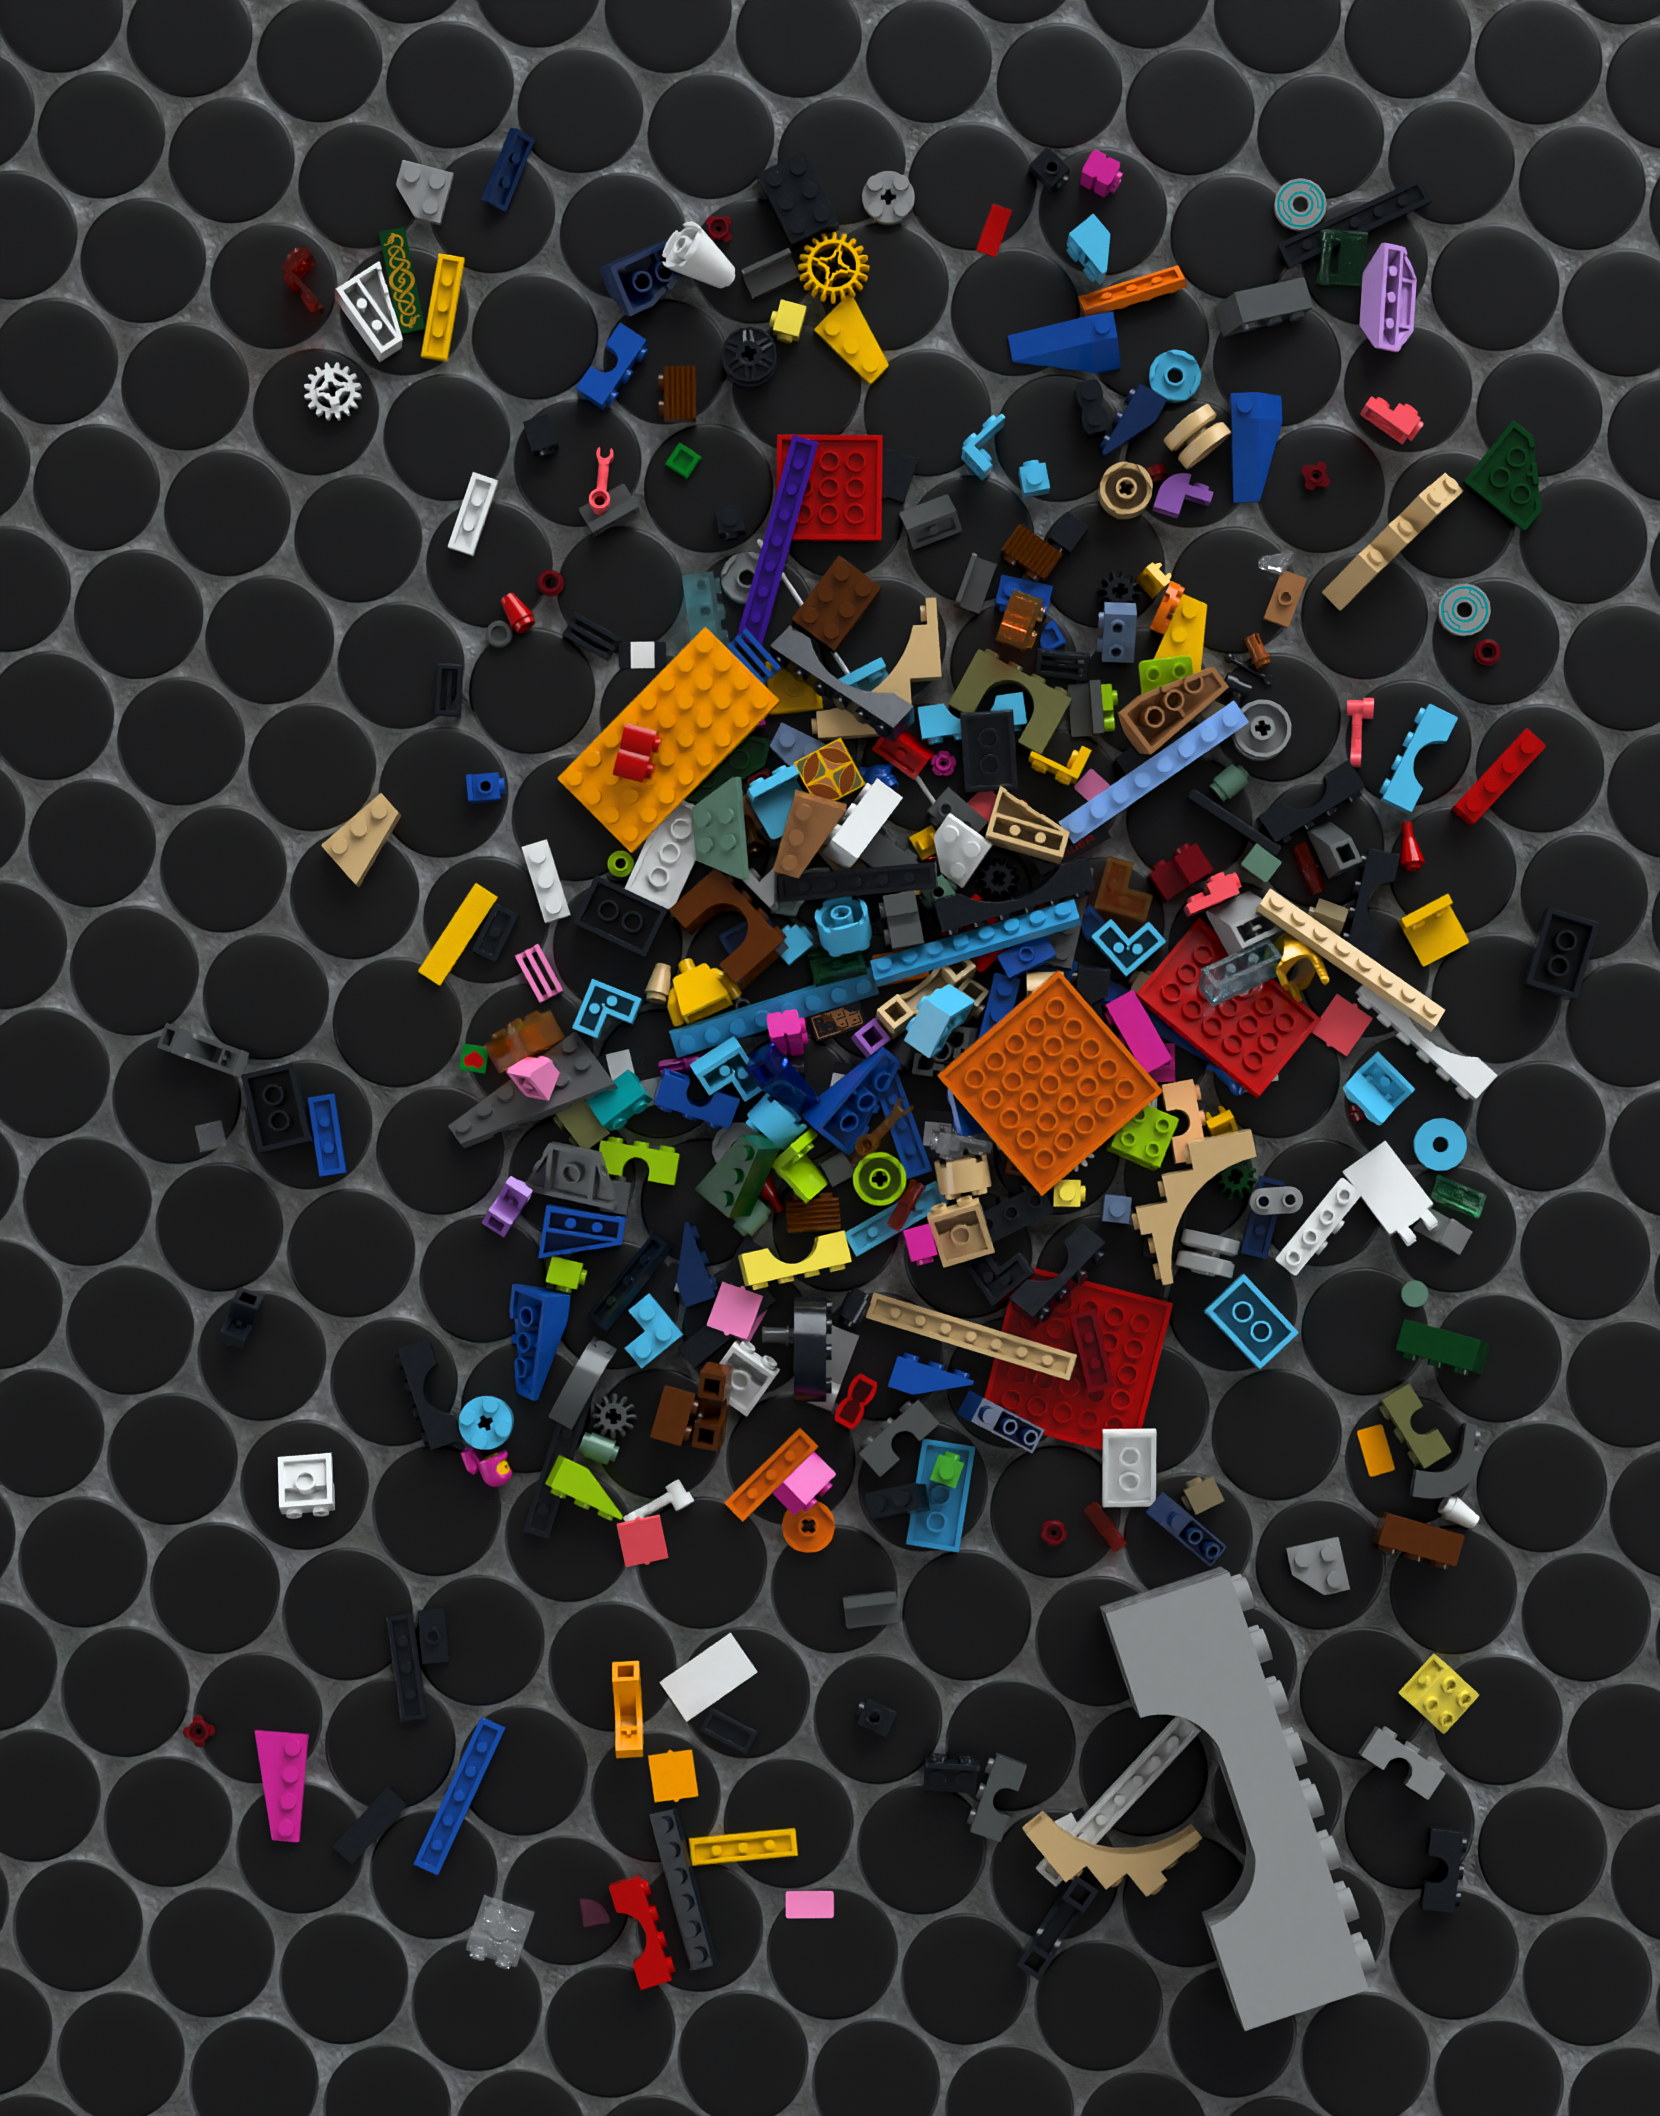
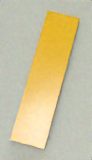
M438 254L421 358L448 362L465 264L464 257Z
M475 883L418 972L441 986L492 909L494 903L498 900V897Z
M795 1828L689 1838L692 1866L798 1856Z

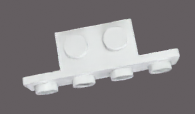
M1340 1178L1275 1260L1291 1274L1297 1275L1314 1253L1319 1255L1326 1247L1328 1242L1325 1240L1330 1233L1336 1234L1345 1223L1342 1220L1343 1217L1360 1198L1362 1193L1347 1180Z

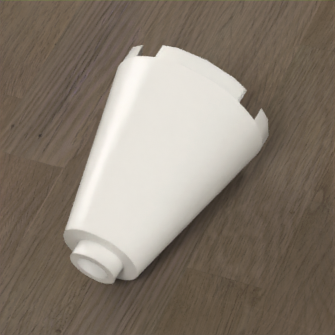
M693 221L684 223L683 226L686 228L681 232L676 230L667 241L662 254L666 258V262H663V265L672 271L717 288L729 286L735 279V267L698 224Z

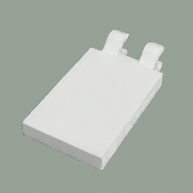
M1386 1141L1343 1171V1175L1349 1183L1362 1193L1361 1199L1389 1236L1397 1232L1404 1243L1410 1246L1417 1241L1416 1236L1409 1228L1410 1225L1421 1219L1429 1231L1438 1225V1221L1428 1210L1433 1206V1202Z

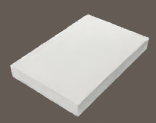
M1102 1429V1507H1150L1155 1502L1156 1429Z

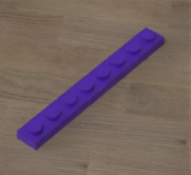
M793 435L737 634L739 636L743 630L747 629L762 646L819 445L817 441ZM747 637L743 640L745 643L753 645Z

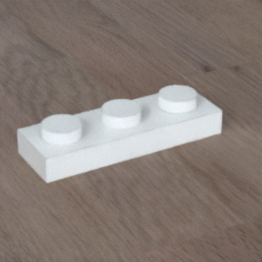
M472 473L448 544L449 549L474 556L499 483L498 480Z
M547 839L522 847L545 923L571 916Z

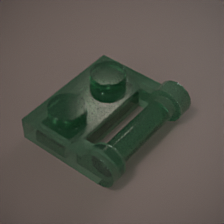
M1321 230L1319 274H1316L1315 283L1320 285L1362 286L1368 232ZM1334 240H1340L1337 274H1330L1332 244Z

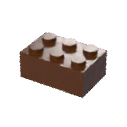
M838 556L792 618V624L835 654L880 594L881 586L845 559Z
M1381 1511L1372 1542L1379 1544L1378 1549L1396 1555L1397 1550L1404 1552L1403 1556L1422 1562L1424 1557L1430 1559L1429 1564L1448 1570L1449 1565L1457 1566L1465 1536Z

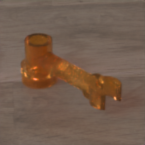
M905 1097L898 1099L894 1104L892 1112L873 1133L864 1134L856 1140V1151L862 1156L875 1153L885 1133L903 1115L910 1113L914 1105L905 1111L900 1106ZM868 1140L872 1143V1147L868 1145Z

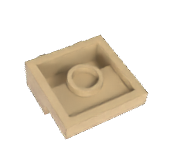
M970 1195L963 1196L956 1200L957 1204L947 1207L946 1203L937 1204L931 1208V1212L927 1213V1219L943 1268L995 1253L979 1198L972 1199Z

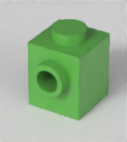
M945 1451L944 1455L938 1453L929 1479L956 1488L964 1466V1462L959 1461L961 1456L949 1451Z

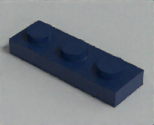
M510 128L481 201L498 211L506 212L535 139L517 128Z
M1259 1175L1255 1190L1284 1187L1285 1182ZM1262 1196L1259 1198V1205L1265 1207L1268 1204V1200ZM1250 1209L1240 1253L1267 1259L1278 1214L1259 1215Z

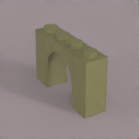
M986 648L985 651L978 649L948 703V708L959 714L963 712H977L986 694L994 687L1002 684H1013L1023 688L1032 699L1034 711L1018 741V746L1043 756L1072 703V699L1068 697L1070 693L1058 686H1055L1053 689L1045 685L1046 680L1036 674H1032L1031 677L1022 672L1023 668L1014 662L1009 661L1008 664L999 660L1000 656L992 650Z

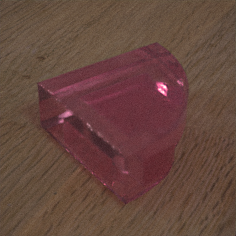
M580 1899L584 1927L611 1922L608 1912L600 1903L591 1899Z

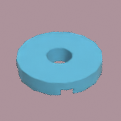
M1170 350L1155 358L1150 366L1148 380L1151 390L1167 398V402L1180 403L1191 398L1200 386L1201 371L1193 356L1185 351ZM1171 370L1180 371L1182 380L1179 383L1170 382L1167 377L1168 372Z
M1439 1118L1424 1123L1416 1131L1413 1147L1416 1157L1426 1168L1434 1171H1445L1457 1166L1464 1158L1467 1142L1461 1127L1451 1120ZM1442 1137L1446 1140L1447 1148L1444 1152L1434 1150L1433 1141L1435 1138Z

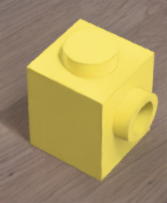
M781 299L778 312H772L769 326L773 327V335L777 336V340L785 343H792V340L799 341L807 306Z
M1060 1180L1052 1187V1206L1080 1207V1202H1085L1086 1188L1081 1186V1180Z

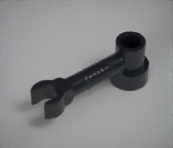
M1228 672L1224 681L1229 688L1223 693L1231 696L1229 704L1235 701L1239 706L1242 697L1248 698L1252 684L1238 679L1239 676ZM1228 737L1219 744H1226Z

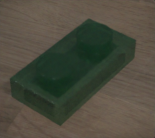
M1437 1175L1429 1199L1479 1219L1487 1195Z

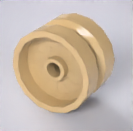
M1209 404L1202 406L1184 418L1163 440L1171 451H1177L1188 445L1179 454L1178 458L1186 469L1193 467L1204 459L1232 433L1224 422L1216 423L1207 429L1217 415Z

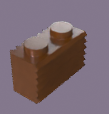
M664 366V374H659L658 376L659 390H664V400H659V416H664L665 423L696 422L695 366Z
M1021 524L1017 526L1000 552L1004 555L1002 559L1014 568L1016 565H1019L1026 570L1024 575L1036 583L1038 580L1044 583L1062 557L1060 551Z
M833 1192L818 1193L817 1199H811L807 1203L796 1195L790 1196L791 1201H785L788 1233L841 1229L839 1197H833Z

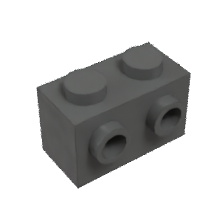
M949 787L927 811V814L930 816L928 821L937 829H939L950 813L978 834L988 824V821Z

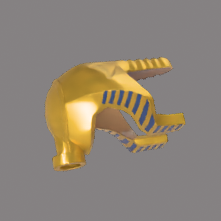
M1288 932L1280 936L1273 945L1267 944L1263 946L1267 958L1279 962L1276 974L1280 984L1286 991H1291L1297 1003L1302 1001L1300 990L1307 989L1315 972L1318 973L1324 985L1329 982L1321 955ZM1296 964L1298 966L1297 977L1288 983L1286 975L1290 968Z

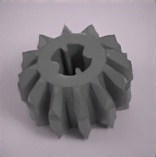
M616 1393L612 1394V1403L609 1402L606 1396H603L602 1401L606 1406L603 1407L601 1404L595 1403L594 1407L600 1410L601 1413L591 1414L592 1418H600L601 1420L593 1425L594 1428L604 1425L605 1427L600 1434L605 1436L608 1429H610L611 1439L616 1438L617 1429L622 1437L626 1436L623 1426L631 1430L634 1428V1425L627 1422V1419L633 1420L637 1418L636 1414L627 1413V1411L635 1408L634 1404H630L625 1408L623 1405L628 1398L624 1396L620 1403H617L618 1396ZM613 1408L616 1409L617 1414H621V1420L617 1419L618 1423L613 1424L612 1420L607 1418V1412L611 1413L610 1409Z

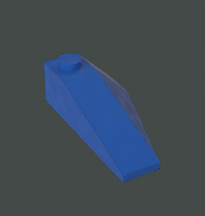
M1113 312L1086 316L1008 335L1012 362L1042 367L1050 366L1063 370L1085 371L1092 374L1121 369L1118 336Z
M1260 392L1231 393L1228 398L1229 427L1232 432L1230 434L1233 503L1260 502L1282 425L1281 396Z
M882 1046L822 1093L802 1117L815 1130L849 1156L866 1137L870 1129L868 1127L869 1121L873 1113L877 1114L880 1108L879 1100L883 1092L889 1089L901 1061Z
M512 1284L509 1313L510 1319H514L515 1334L512 1335V1344L516 1343L518 1358L514 1361L517 1394L533 1401L538 1400L568 1321L571 1295L552 1288Z

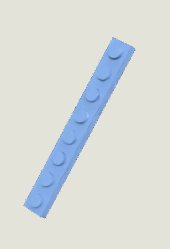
M1232 701L1059 821V824L1070 832L1069 838L1072 843H1076L1248 724L1249 721L1235 701Z

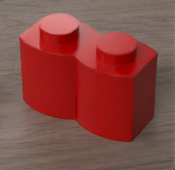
M626 723L612 775L646 783L647 779H652L655 771V764L652 763L654 753H659L662 744V738H659L660 732Z
M861 1373L855 1376L849 1385L848 1396L840 1402L836 1409L835 1421L851 1430L855 1428L863 1417L864 1406L873 1399L876 1393L877 1382Z

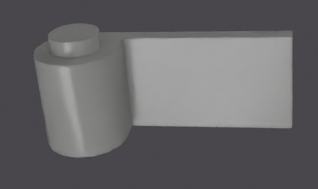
M832 1325V1334H826V1344H832V1360H826V1377H832V1394H826V1402L808 1403L829 1411L832 1410L859 1335Z

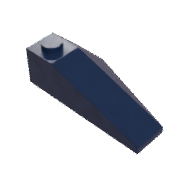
M669 239L624 256L599 268L608 293L628 317L652 307L658 301V298L667 290H670L683 275L663 265V262H666V258L662 254Z

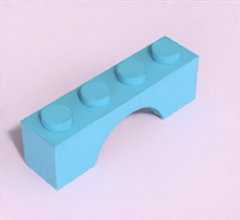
M1023 692L996 696L991 710L1013 709L1015 733L1021 732L1022 727L1027 725ZM944 704L917 708L922 742L927 741L928 745L944 743V738L954 737V741H961L960 719L953 716Z
M1429 704L1425 709L1420 708L1414 720L1418 725L1414 733L1408 732L1402 744L1406 749L1402 756H1396L1391 766L1394 773L1391 779L1386 778L1379 791V793L1383 794L1381 802L1408 815L1412 812L1423 790L1416 780L1413 771L1415 756L1421 748L1427 745L1444 744L1458 717L1432 704Z

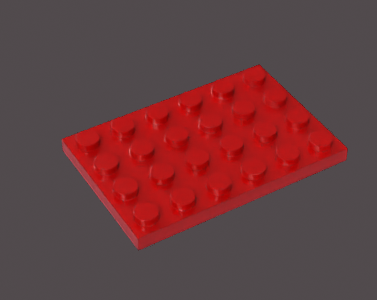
M1200 918L1197 919L1136 993L1139 1001L1256 1099L1263 1093L1322 1020L1302 1002L1297 1003L1291 993L1286 991L1244 954L1241 953L1230 958L1216 931Z

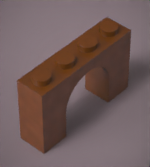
M713 869L675 903L669 911L690 935L694 934L711 917L723 911H735L746 917L748 931L745 940L719 964L742 991L789 948L784 942L787 936L777 925L772 928L767 923L770 918L760 907L755 910L750 905L753 902L752 898L743 889L740 892L737 891L733 886L736 884V881L725 872L722 874L718 869Z

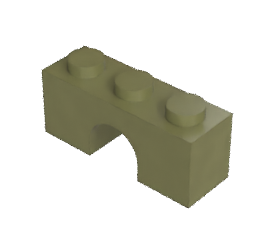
M1409 1383L1403 1384L1379 1399L1382 1404L1379 1407L1381 1413L1387 1421L1389 1419L1393 1421L1396 1426L1393 1432L1401 1444L1406 1442L1410 1449L1407 1455L1414 1466L1420 1465L1421 1468L1425 1469L1451 1453L1450 1448L1438 1429L1434 1428L1425 1434H1417L1412 1429L1410 1424L1411 1416L1423 1405Z

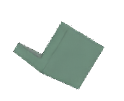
M1256 843L1239 867L1246 873L1249 871L1261 881L1267 883L1282 862Z

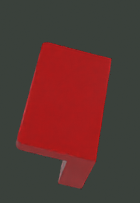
M907 730L895 742L887 737L883 738L880 736L872 748L873 751L913 780L918 777L925 765L936 753Z

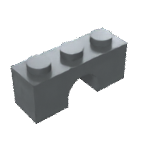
M911 1399L908 1400L899 1409L902 1413L895 1420L891 1417L888 1418L879 1427L882 1430L881 1433L875 1438L870 1435L859 1445L862 1448L859 1454L879 1477L900 1460L891 1447L895 1434L901 1431H908L921 1441L940 1424L918 1399L915 1402Z
M998 1753L995 1754L994 1759L989 1757L984 1773L988 1774L985 1784L980 1783L975 1797L980 1800L976 1809L971 1808L967 1819V1824H970V1832L1001 1842L1009 1814L1001 1812L994 1807L993 1797L997 1791L1003 1788L1019 1791L1027 1768L1026 1763Z

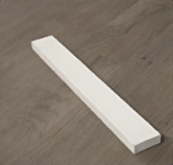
M1176 1716L1072 1827L1069 1833L1092 1844H1097L1202 1730L1192 1721ZM1046 1858L1035 1867L1055 1887L1063 1880Z

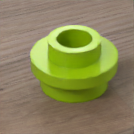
M616 851L611 854L608 859V869L614 876L626 877L633 871L634 860L628 852ZM619 859L626 861V865L622 869L616 867V861Z

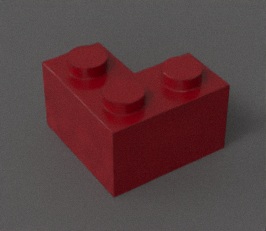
M1189 843L1184 844L1173 853L1175 857L1171 861L1166 863L1163 859L1150 867L1153 872L1148 877L1164 902H1167L1207 877L1213 871L1197 843L1192 846Z

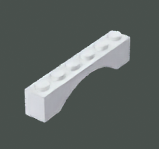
M1363 984L1355 992L1359 996L1358 1002L1368 1010L1372 1007L1379 1014L1377 1019L1384 1026L1389 1028L1391 1025L1398 1031L1396 1036L1407 1046L1411 1043L1418 1050L1416 1055L1427 1064L1432 1062L1438 1068L1435 1072L1447 1082L1450 1079L1457 1085L1455 1090L1464 1099L1467 1100L1469 1097L1472 1100L1476 1099L1498 1076L1478 1057H1465L1453 1054L1434 1045L1417 1030L1409 1016Z

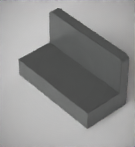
M789 248L741 270L742 278L753 300L800 279V274L792 259Z
M621 484L608 492L610 495V506L607 513L601 516L596 515L589 503L579 508L594 537L640 511L634 497L632 498L625 484Z
M947 494L899 513L913 550L962 532L957 511Z
M972 553L954 607L979 615L997 564L978 558V554Z
M1090 680L1089 683L1068 685L1067 688L1070 693L1068 697L1072 699L1069 707L1071 736H1102L1104 734L1100 680Z
M896 1590L843 1597L846 1627L848 1629L899 1622Z

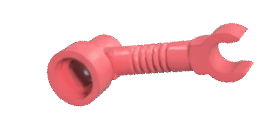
M600 447L596 451L597 461L599 462L597 487L589 495V505L593 512L599 516L607 513L610 506L607 480L609 466L614 459L612 448L607 458L600 456Z
M1374 698L1347 700V716H1352L1350 763L1353 767L1361 768L1363 719H1373Z

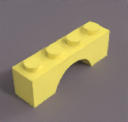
M845 1231L815 1237L810 1254L803 1261L796 1264L779 1261L770 1253L768 1248L738 1255L745 1287L752 1285L753 1290L769 1287L768 1281L778 1279L779 1284L795 1281L793 1275L803 1273L804 1278L820 1275L819 1269L829 1267L830 1272L846 1269L845 1263L852 1262Z

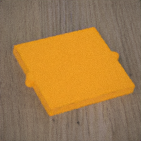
M692 1749L676 1752L668 1750L667 1753L648 1755L655 1802L669 1800L678 1802L679 1799L698 1796Z

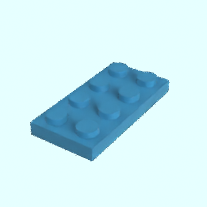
M922 1439L916 1483L926 1484L930 1511L910 1515L906 1544L959 1553L975 1446ZM945 1451H949L961 1456L959 1461L964 1462V1466L956 1488L929 1479L938 1453L944 1455Z

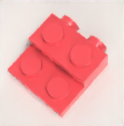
M1371 396L1360 415L1402 445L1406 439L1412 441L1424 424L1420 421L1421 418L1417 416V410L1408 404L1403 406L1399 403L1395 410L1392 411L1389 409V403L1380 397L1375 399Z
M1224 872L1209 877L1206 880L1208 884L1203 888L1204 893L1201 892L1186 900L1188 904L1183 908L1186 917L1189 918L1235 898L1240 893L1239 888L1242 887L1237 874L1232 873L1225 876Z

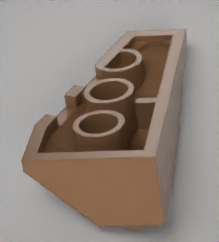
M1211 666L1139 695L1118 713L1124 734L1139 754L1151 755L1229 686L1214 666Z

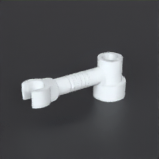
M678 1479L665 1487L668 1491L667 1493L648 1503V1505L646 1504L629 1513L623 1519L627 1522L635 1520L636 1517L645 1518L669 1503H672L677 1512L693 1503L694 1499L690 1492H686Z

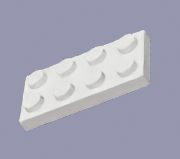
M683 801L647 838L624 889L668 910L677 903L696 862L692 807L695 805Z

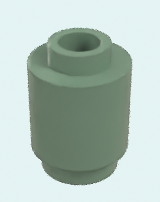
M1231 763L1213 779V783L1209 787L1224 802L1227 798L1230 800L1249 784L1246 779L1249 777V774L1240 764L1235 766Z
M757 1199L750 1216L733 1217L736 1221L733 1227L743 1236L747 1233L753 1236L768 1220L771 1210Z
M585 1432L578 1452L584 1454V1457L608 1465L609 1461L615 1462L620 1447L615 1445V1439L592 1432V1434Z

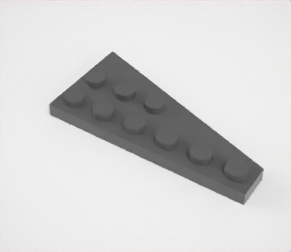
M575 1031L542 1055L552 1060L553 1065L560 1072L549 1101L526 1097L514 1081L510 1079L448 1127L465 1149L493 1138L495 1133L505 1129L511 1131L518 1128L519 1124L528 1120L534 1122L570 1108L572 1103L582 1099H593L600 1092L605 1090L610 1092L618 1089V1087Z

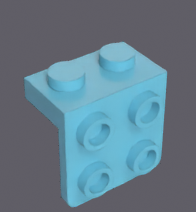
M794 764L788 768L786 765L777 768L772 772L773 776L765 780L763 777L756 779L749 784L750 788H748L745 796L771 840H777L783 835L795 790L803 792L797 782L799 772Z
M1379 1052L1375 1053L1343 1086L1346 1097L1364 1111L1368 1120L1375 1122L1377 1125H1381L1393 1110L1415 1090Z

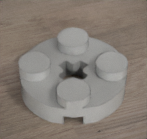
M883 171L871 176L864 186L862 193L863 208L879 224L895 225L900 223L910 214L914 206V189L908 178L897 172ZM886 192H891V195L896 196V199L892 200L890 205H887L885 200H881V196L885 195Z

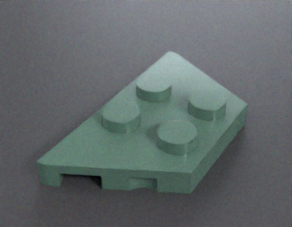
M732 777L692 807L696 861L739 879L747 880L749 879L742 782L741 777Z

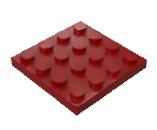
M777 434L776 494L793 435ZM795 435L817 441L819 445L792 541L882 542L883 435Z

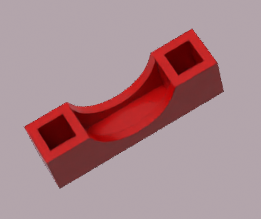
M1526 728L1451 809L1469 826L1473 825L1539 755L1546 745Z
M641 1874L610 1883L609 1890L616 1912L628 1914L636 1918L646 1933V1947L633 1962L640 1990L671 1981V1973L675 1972V1967L671 1956L666 1958L663 1947L667 1946L664 1932H658L656 1921H659V1915L656 1906H650L648 1896L651 1895L648 1880H642Z

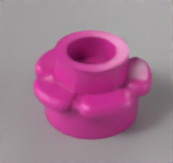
M943 750L939 751L937 755H933L930 764L933 766L932 771L934 774L949 776L954 772L957 762L954 756H951L948 751ZM942 761L946 762L945 766L941 765Z

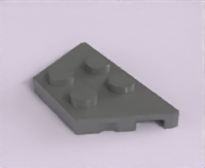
M553 1141L547 1145L542 1158L537 1161L530 1177L524 1182L534 1193L611 1210L617 1209L619 1205L602 1152Z

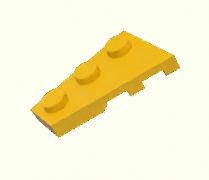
M849 294L846 296V302L841 301L814 329V332L870 386L889 367L855 299Z

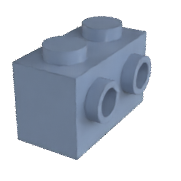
M1104 602V612H1099L1098 628H1103L1102 636H1097V652H1101L1102 662L1134 663L1137 622L1136 603Z

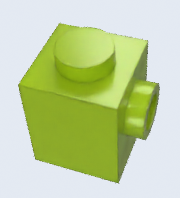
M552 1256L546 1282L556 1284L555 1290L571 1293L572 1289L578 1290L579 1285L584 1286L588 1270L583 1269V1263Z

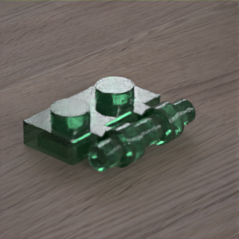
M822 945L816 946L817 949L807 951L816 987L867 975L862 951L857 950L852 953L842 954L839 957L830 956L829 952Z

